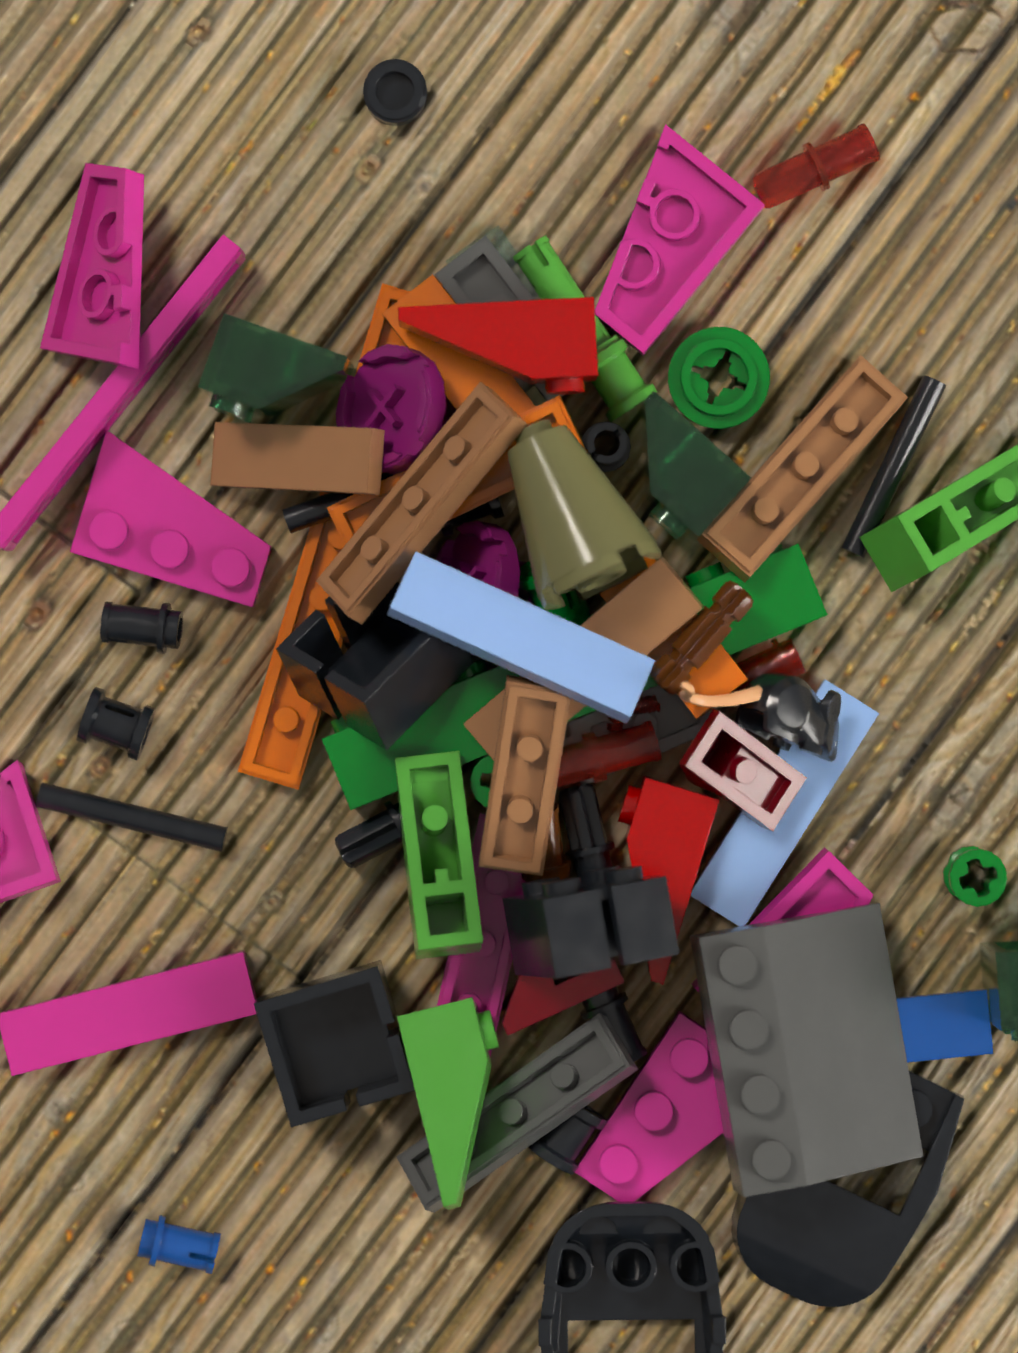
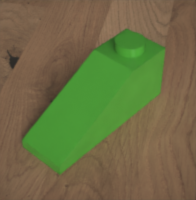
M1018 444L859 537L891 592L934 571L1018 519Z
M451 751L395 758L416 959L480 952L483 936L460 752Z
M472 997L397 1016L443 1207L448 1210L461 1207L492 1067L488 1050L499 1048L491 1011L478 1012L477 1004Z

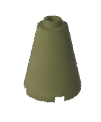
M542 420L523 429L515 439L517 444L508 451L507 455L536 593L545 610L565 607L566 604L561 595L576 589L581 594L583 600L602 593L647 569L648 566L643 557L658 560L662 556L656 539L566 425L552 427L550 420Z

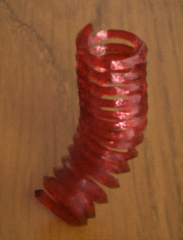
M653 694L652 697L650 695L641 696L632 714H646L647 711L650 714L651 712L655 713L656 710L660 712L661 705L657 702L656 695ZM611 717L608 718L609 721L615 724L608 723L607 730L612 732L614 730H623L624 722Z

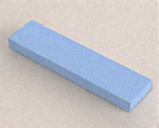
M415 552L387 613L388 616L626 724L632 716L655 662L654 659L418 552Z
M823 679L815 694L822 700L828 691L833 690L841 695L842 701L838 717L839 733L835 760L832 762L800 750L798 745H791L789 751L779 749L777 755L807 777L774 831H770L760 827L743 813L739 812L694 883L691 893L693 898L739 927L745 926L879 715L878 712L826 679Z

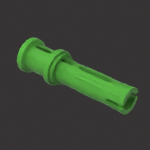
M547 235L539 238L534 242V245H528L512 257L514 262L518 263L540 299L585 297L549 243L550 240ZM595 315L598 377L596 381L591 382L609 408L606 417L611 423L658 391L653 384H645L625 353L628 347L623 338L620 339L617 334L611 337L600 319Z

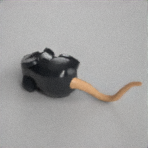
M765 673L753 679L746 685L744 690L715 696L695 694V688L688 682H682L681 684L683 690L680 692V698L691 704L701 707L739 705L735 723L757 738L768 740L772 736L773 745L779 749L789 751L791 745H798L800 750L832 762L836 758L839 733L838 717L842 702L841 695L836 691H828L825 697L820 700L805 680L784 673Z

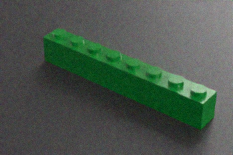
M781 542L745 583L732 571L725 573L721 562L685 576L690 590L704 607L710 608L714 604L712 597L725 582L730 580L741 586L753 598L751 609L739 623L734 620L729 625L732 631L720 643L729 655L828 615L799 543L784 549ZM484 659L474 662L388 750L383 749L348 727L343 717L339 720L330 721L335 734L322 738V742L350 810L398 791L395 758L459 751L461 765L487 755L488 753L463 723L505 689L507 675L516 677L520 675L501 666L488 670ZM650 674L642 691L658 685L652 680ZM585 706L570 720L595 711V709Z

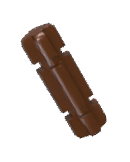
M731 580L725 582L712 597L714 604L710 608L705 606L671 645L674 649L669 656L664 653L652 667L650 672L652 680L667 693L677 694L682 689V682H688L691 678L689 672L692 668L699 669L732 631L729 625L734 620L739 623L751 609L753 598L737 583Z

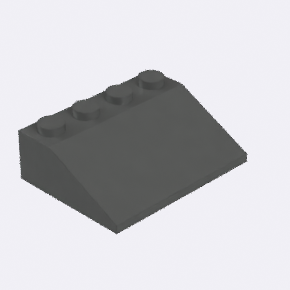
M880 903L690 935L733 1190L743 1197L809 1186L924 1157Z

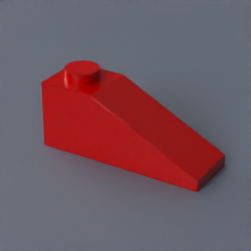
M594 297L398 307L399 327L527 383L545 384L546 394L583 393L585 392L584 382L596 381L598 377Z
M643 776L640 788L628 785L618 822L629 825L625 837L630 866L642 865L643 876H666L676 937L678 939L720 800L717 797ZM672 956L647 961L651 981L664 985Z

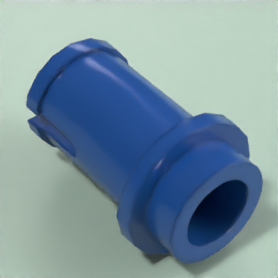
M162 1215L159 1216L158 1221L145 1220L137 1256L149 1259V1266H155L156 1261H161L212 1274L221 1233H210L165 1223L166 1216Z

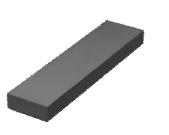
M598 1013L485 1094L464 1192L638 1070L608 1017ZM425 1136L398 1155L397 1159L425 1210L435 1213L443 1207Z

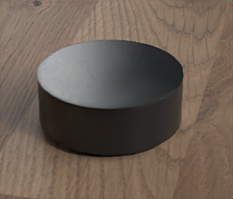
M400 59L383 61L373 67L365 79L363 96L366 106L371 115L383 124L390 126L408 124L422 113L427 102L428 94L425 79L419 69L407 61Z

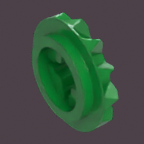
M728 327L705 328L690 335L675 351L668 371V389L679 412L701 427L728 429L750 419L765 401L770 384L769 366L762 349L745 333ZM728 352L730 353L727 362L730 365L728 375L737 379L736 383L744 385L745 390L737 387L734 390L723 388L719 396H715L711 405L706 403L709 397V393H707L709 382L700 378V374L691 370L692 367L700 370L703 367L714 369L718 361H722L724 353Z

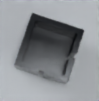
M399 582L392 587L363 624L348 617L330 596L325 600L348 649L344 654L325 615L318 610L311 613L276 648L300 697L337 720L343 717L348 727L385 750H388L474 663L470 652L387 615L401 584Z
M620 865L586 870L582 872L584 883H581L580 877L566 879L550 877L521 883L523 895L502 898L515 975L557 979L612 968L610 957L614 956L619 957L620 965H628L679 954L666 876H643L642 865L620 868Z
M381 960L262 995L254 1002L291 1128L347 1111L351 1102L348 1090L359 1087L356 1093L359 1107L415 1090L400 1027L389 1030L387 1025L395 1022L397 1011Z

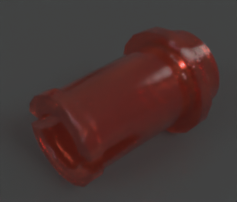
M777 638L772 639V647L736 663L748 678V681L734 692L744 690L746 685L753 679L765 673H784L796 677L806 673L807 671L792 639L789 638L780 643Z

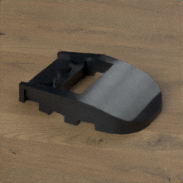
M909 1070L922 1148L928 1151V1154L899 1214L830 1181L743 1197L738 1193L732 1213L731 1231L735 1248L743 1263L753 1274L770 1286L806 1303L817 1306L841 1307L851 1305L873 1294L889 1275L919 1228L923 1217L938 1193L964 1103V1096Z
M605 1202L585 1208L572 1216L558 1230L548 1252L541 1317L538 1319L539 1346H541V1353H568V1321L694 1319L695 1353H723V1346L726 1344V1317L722 1312L718 1287L720 1280L714 1248L703 1227L684 1211L659 1202Z

